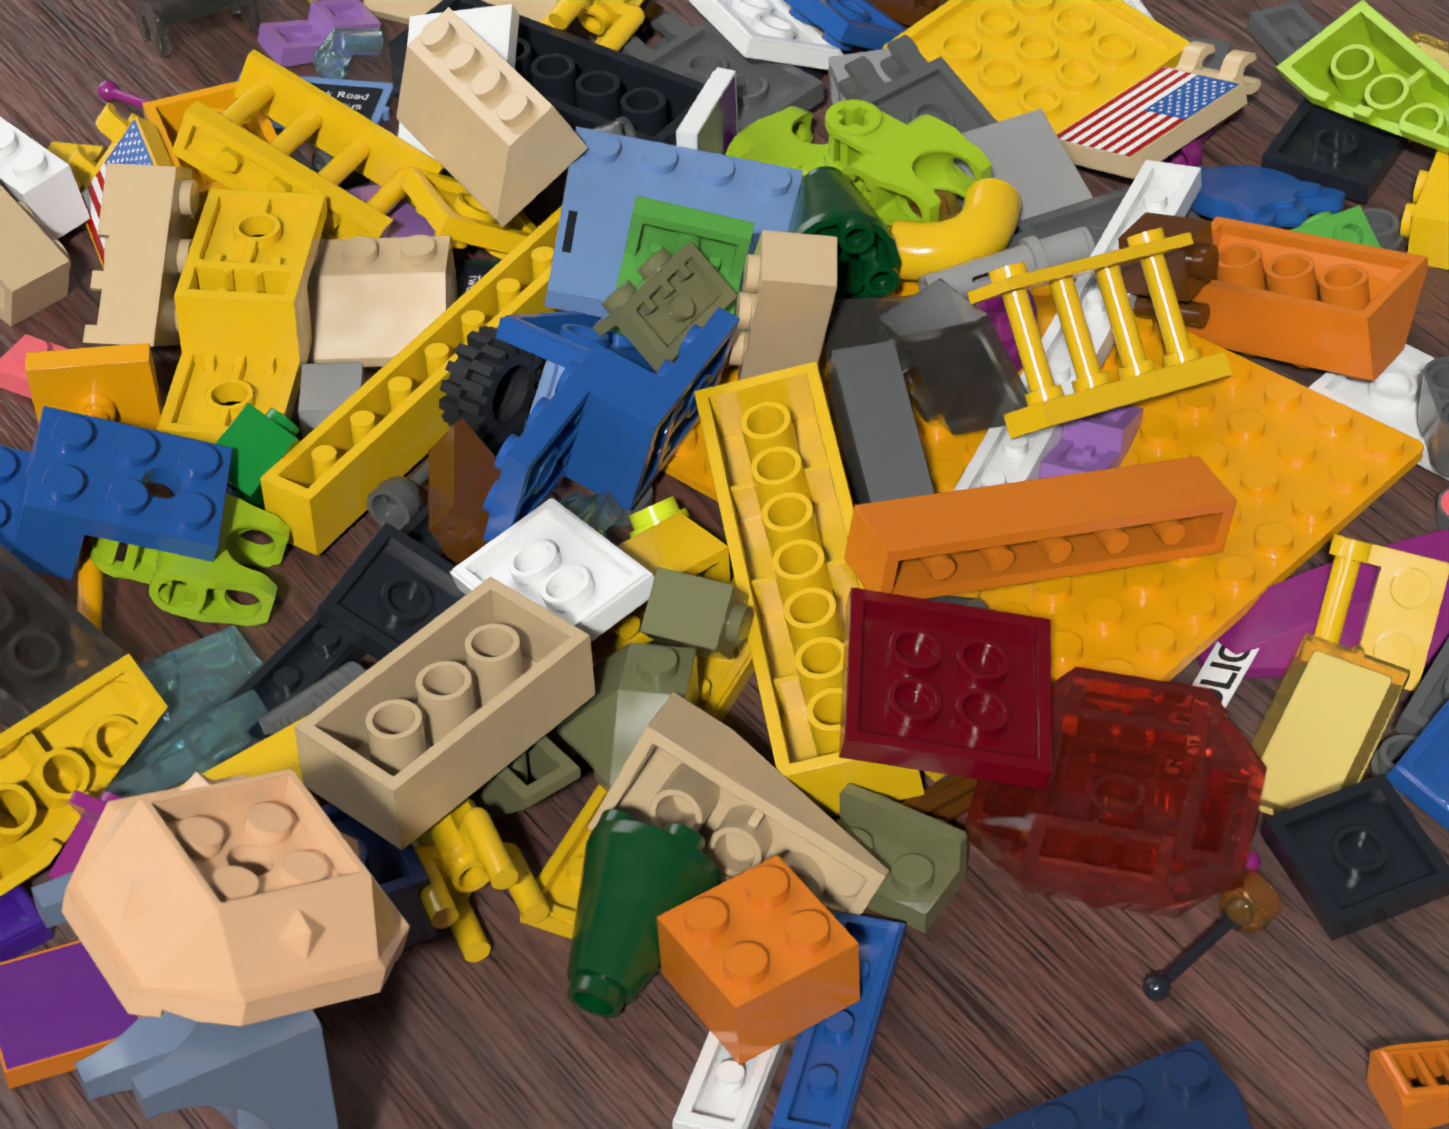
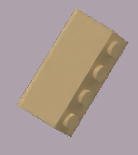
M449 7L436 19L427 23L421 33L407 45L396 116L397 120L502 227L512 220L588 149L554 106Z
M412 235L409 237L393 238L359 236L351 239L320 240L307 282L313 341L306 364L363 361V367L385 366L457 301L458 284L451 236Z

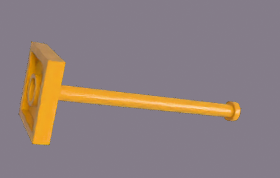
M150 343L26 352L25 373L38 424L43 406L157 431L163 405ZM89 535L84 536L79 553L75 666L68 672V690L103 670L101 667L104 573L93 564L89 556V547L93 536Z

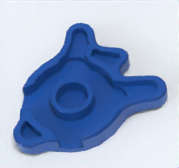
M1248 165L1193 166L1201 168L1202 187L1190 209L1211 219H1215L1218 216L1275 228L1298 227L1308 219V214H1319L1325 211H1331L1332 214H1336L1344 208L1345 193L1343 191L1321 187L1320 184L1299 181L1295 177L1277 170Z

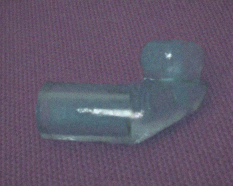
M335 28L331 30L314 54V68L317 74L323 78H344L347 72L343 69L348 66L349 60L353 55H379L383 48L382 32L378 28Z

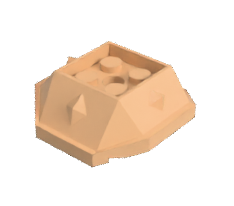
M293 769L252 777L243 774L218 780H212L195 772L183 787L108 801L65 889L61 911L128 1014L161 1018L164 1012L167 1011L197 1022L232 1026H245L379 993L388 979L395 961L398 960L404 949L410 927L360 860L358 841L336 829Z

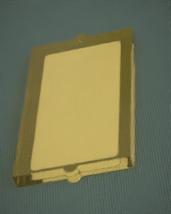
M1306 633L1230 787L1234 801L1267 814L1275 815L1359 783L1409 680L1410 670L1367 655L1362 646L1357 645L1351 649Z

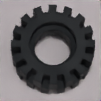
M485 325L479 327V332L471 331L466 335L467 345L459 343L454 350L458 358L455 362L449 360L445 368L446 371L451 373L449 380H442L440 391L445 392L446 395L439 399V409L445 411L441 417L444 422L449 424L448 426L452 427L463 418L482 441L489 443L518 413L523 411L530 414L531 409L528 407L530 399L535 398L537 389L534 388V385L540 381L543 371L537 369L542 363L541 357L497 339L498 329Z

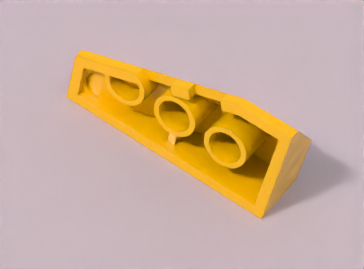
M129 653L0 734V898L46 869L71 836L81 818L68 803L74 791L77 790L98 799L101 792L107 788L168 706Z

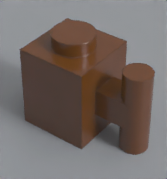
M1145 212L1118 238L1119 249L1129 247L1128 237L1156 228H1163L1165 238L1191 232L1194 244L1164 254L1184 324L1205 327L1210 316L1209 305L1190 300L1214 278L1218 269L1219 252L1218 248L1213 245L1211 221ZM1137 262L1121 266L1122 278L1127 293L1138 294L1134 305L1136 317L1157 320L1141 263Z

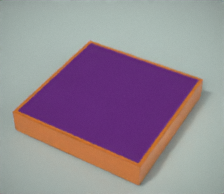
M80 940L0 962V1061L8 1089L76 1070L75 1062L90 1056L114 1041L140 1017L139 1015L127 1013Z

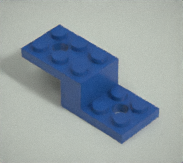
M718 307L703 327L694 324L690 328L680 346L679 358L676 362L666 359L656 374L598 343L594 345L581 363L572 360L561 374L554 396L551 399L543 396L537 401L527 419L523 434L520 437L511 434L502 445L496 457L494 468L501 471L490 489L483 505V510L490 514L483 540L489 543L542 505L564 477L579 483L630 511L700 420L694 391L719 385L740 318Z
M43 406L31 452L0 446V565L72 580L85 535L213 562L218 548L232 448ZM150 483H159L171 489L175 496L171 498H158L151 495L144 486Z

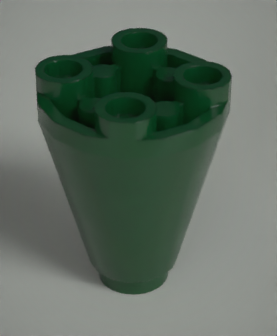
M831 166L817 167L807 173L799 186L787 232L837 237V290L829 320H832L841 314L866 308L881 297L892 293L899 283L898 268L900 256L893 233L846 174Z
M608 809L602 812L597 825L591 830L586 842L567 969V978L570 982L567 997L576 1006L596 1016L604 1018L618 1017L623 1006L630 1005L661 967L657 916L721 884L719 870L711 859L701 852L705 840L698 832L676 823L668 824L665 829L639 822L629 814L619 810Z

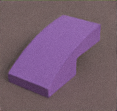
M360 0L311 1L308 20L260 23L257 42L279 65L283 67L297 66L316 62L356 47L378 34L381 22Z
M1127 405L1064 423L1062 439L1041 461L1039 479L1119 467L1142 421L1143 408Z

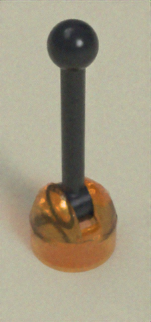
M1245 870L1239 873L1226 885L1220 896L1219 914L1222 919L1162 973L1148 975L1142 985L1144 995L1149 1000L1155 1002L1166 999L1171 992V984L1231 929L1235 932L1250 934L1270 924L1282 911L1281 900L1274 888L1255 872Z

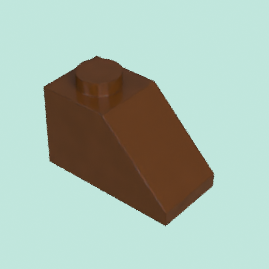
M463 418L456 422L429 450V531L439 541L445 555L458 565L488 544V542L483 540L490 514L483 510V505L490 489L501 471L494 468L496 460L494 454Z

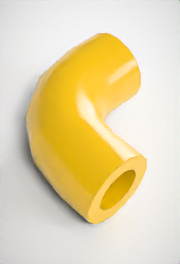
M995 178L981 179L972 183L966 190L962 210L952 218L937 222L895 220L891 232L894 235L900 256L899 279L918 280L920 276L1005 250L1016 230L1022 205L1019 192L1014 186L1004 180Z

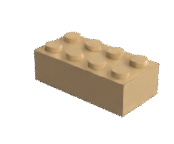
M490 576L294 726L304 786L399 849H405L595 695L590 635Z

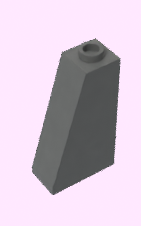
M894 340L832 350L830 418L855 504L935 494Z

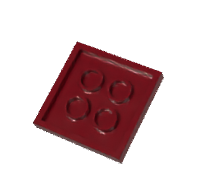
M851 587L845 612L839 758L1046 790L1052 773L1050 619Z

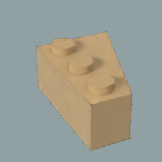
M107 163L97 233L99 237L105 238L104 271L92 270L90 285L92 291L101 292L97 325L85 324L83 343L117 345L150 343L152 347L180 345L174 294L193 240L189 239L190 215H196L199 206V186L196 180H192V168Z
M0 181V319L12 327L68 296L71 260L65 247L56 239L50 240L36 224V220L29 207L22 201L16 202L2 187Z
M762 230L754 255H746L743 285L738 293L736 317L740 318L728 354V365L738 366V380L815 361L818 366L837 290V237Z

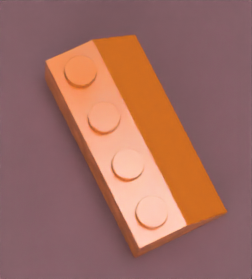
M1217 216L1211 221L1213 245L1218 248L1219 252L1218 269L1214 278L1190 300L1207 303L1210 307V316L1205 327L1185 325L1186 331L1224 349L1241 352L1246 356H1260L1292 363L1300 368H1315L1343 374L1355 380L1375 381L1404 350L1428 270L1427 257Z

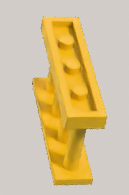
M255 49L248 54L233 96L238 99L222 114L197 100L185 111L171 152L229 189L326 194L328 214L320 240L351 239L359 236L386 238L393 219L386 215L402 199L416 207L402 188V183L409 167L442 174L444 167L437 160ZM258 111L285 127L270 143L242 128ZM305 141L334 157L319 173L314 172L290 157ZM353 170L381 186L367 203L338 186Z
M1156 228L1128 237L1129 247L1031 272H1028L1025 261L1011 264L988 272L991 284L967 292L970 304L999 297L1003 298L1030 393L1024 395L1028 407L1003 414L1010 439L1232 375L1226 351L1201 357L1198 346L1191 348L1164 254L1194 244L1191 232L1165 238L1163 228ZM1137 262L1141 263L1167 351V355L1162 356L1165 368L1156 370L1153 358L1146 359L1120 271L1121 266ZM1093 273L1096 275L1123 366L1117 369L1119 381L1111 382L1108 371L1101 372L1074 278ZM1046 285L1050 287L1077 380L1071 382L1074 390L1072 394L1064 395L1062 385L1054 384L1027 290Z

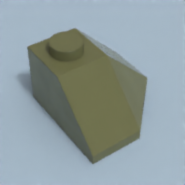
M641 643L627 644L593 667L595 695L557 725V741L571 756L578 753L594 769L595 780L607 792L613 785L645 728L673 692L699 708L696 648Z

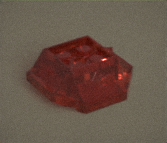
M1075 667L1054 681L1053 689H1051L1052 773L1046 790L977 780L966 817L967 840L1002 867L1024 892L1083 902L1094 910L1106 906L1177 919L1213 895L1244 888L1266 785L1267 767L1247 738L1227 719V710L1212 689Z

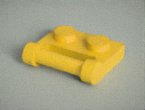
M1334 534L1329 554L1335 555L1321 611L1312 643H1305L1300 662L1309 665L1313 655L1318 653L1392 681L1391 686L1416 692L1420 684L1447 584L1449 562ZM1363 562L1379 567L1357 650L1353 654L1338 650L1360 564Z

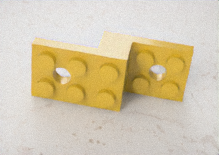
M210 188L174 294L182 353L157 431L215 444L247 403H250L263 414H266L272 407L288 419H291L301 384L302 364L307 363L313 341L307 282L328 214L326 194ZM230 401L240 402L235 405L225 406Z

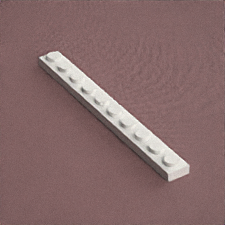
M1146 160L1090 257L1119 250L1118 238L1145 212L1185 217L1202 187L1201 168ZM1095 273L1078 277L1075 285L1101 368L1115 343V339ZM1127 293L1133 311L1138 294ZM1056 314L1041 340L1054 384H1061L1064 395L1074 393L1071 382L1077 380L1059 317ZM1024 370L953 491L1039 479L1041 461L1060 442L1063 424L1010 439L1003 414L1028 407L1024 395L1030 393Z

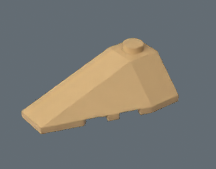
M675 692L670 695L645 728L587 827L589 830H592L597 825L602 812L608 809L625 812L639 822L665 829L666 825L671 823L687 826L704 838L705 844L701 852L707 855L719 870L721 883L778 855L834 917L836 911L861 915L889 872L884 865L733 729Z

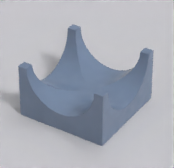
M73 872L31 888L36 909L46 928L68 923L61 911L65 889ZM312 1009L245 1026L197 1022L167 1011L164 1012L161 1018L140 1016L132 1026L114 1041L90 1056L74 1063L78 1081L88 1101L117 1092L133 1090L146 1120L180 1109L212 1106L224 1115L235 1129H339L322 1027Z

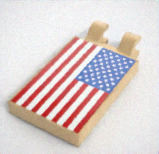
M1193 41L1184 48L1179 64L1175 69L1164 66L1160 67L1056 135L1073 164L1135 179L1146 160L1161 162L1248 104L1246 95L1255 93L1261 86L1260 79L1243 75L1246 66L1256 60V54L1243 50H1232L1224 58L1219 72L1216 69L1202 67L1206 56L1215 51L1214 44Z

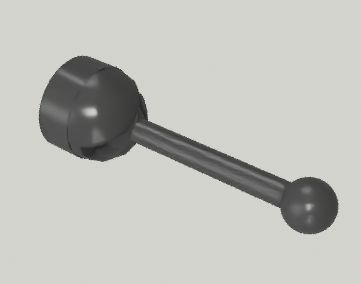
M429 460L410 480L401 476L390 477L382 481L369 494L367 498L368 511L380 526L387 522L401 530L420 511L422 500L419 497L418 488L429 478Z

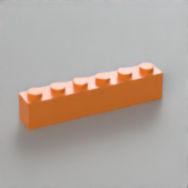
M1199 456L858 504L854 505L844 560L866 590L921 599L1222 553L1237 500Z

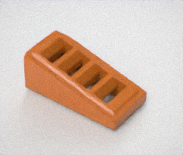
M1449 1040L1397 1044L1370 1052L1366 1083L1393 1129H1431L1449 1123V1085H1440L1436 1077L1444 1075L1449 1084ZM1420 1082L1423 1086L1414 1088L1412 1084Z

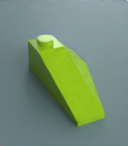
M1364 0L1358 2L1276 66L1278 74L1311 103L1449 154V71Z

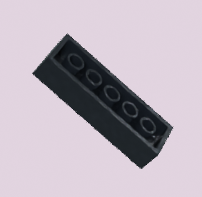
M442 0L426 14L441 13L448 7L452 11L495 5L482 0ZM519 15L515 70L554 106L574 131L576 127L592 129L615 121L619 117H626L633 124L638 139L677 146L676 131L705 86L704 83ZM409 27L388 43L394 97L396 98L400 96Z

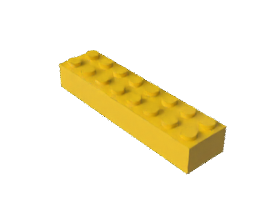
M817 362L694 391L736 586L749 596L746 606H750L752 609L751 625L747 636L776 769L829 817L840 815V792L848 783L873 793L883 794L894 802L925 795L919 770L839 758L846 603L851 587L865 588L844 560L854 508Z

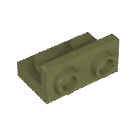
M690 240L673 254H670L665 247H662L636 270L643 279L636 286L630 280H627L601 303L607 310V313L592 328L599 336H602L617 326L657 372L666 359L672 361L678 355L686 334L694 324L703 327L718 307L724 310L738 295Z
M848 783L840 792V819L836 823L889 870L866 908L895 921L905 923V925L926 934L966 881L967 834L942 819L932 818L894 802L883 794L873 793Z

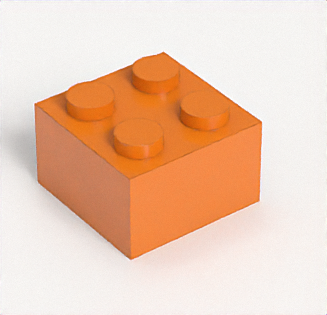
M778 855L657 916L662 975L739 1065L860 1001L859 943Z

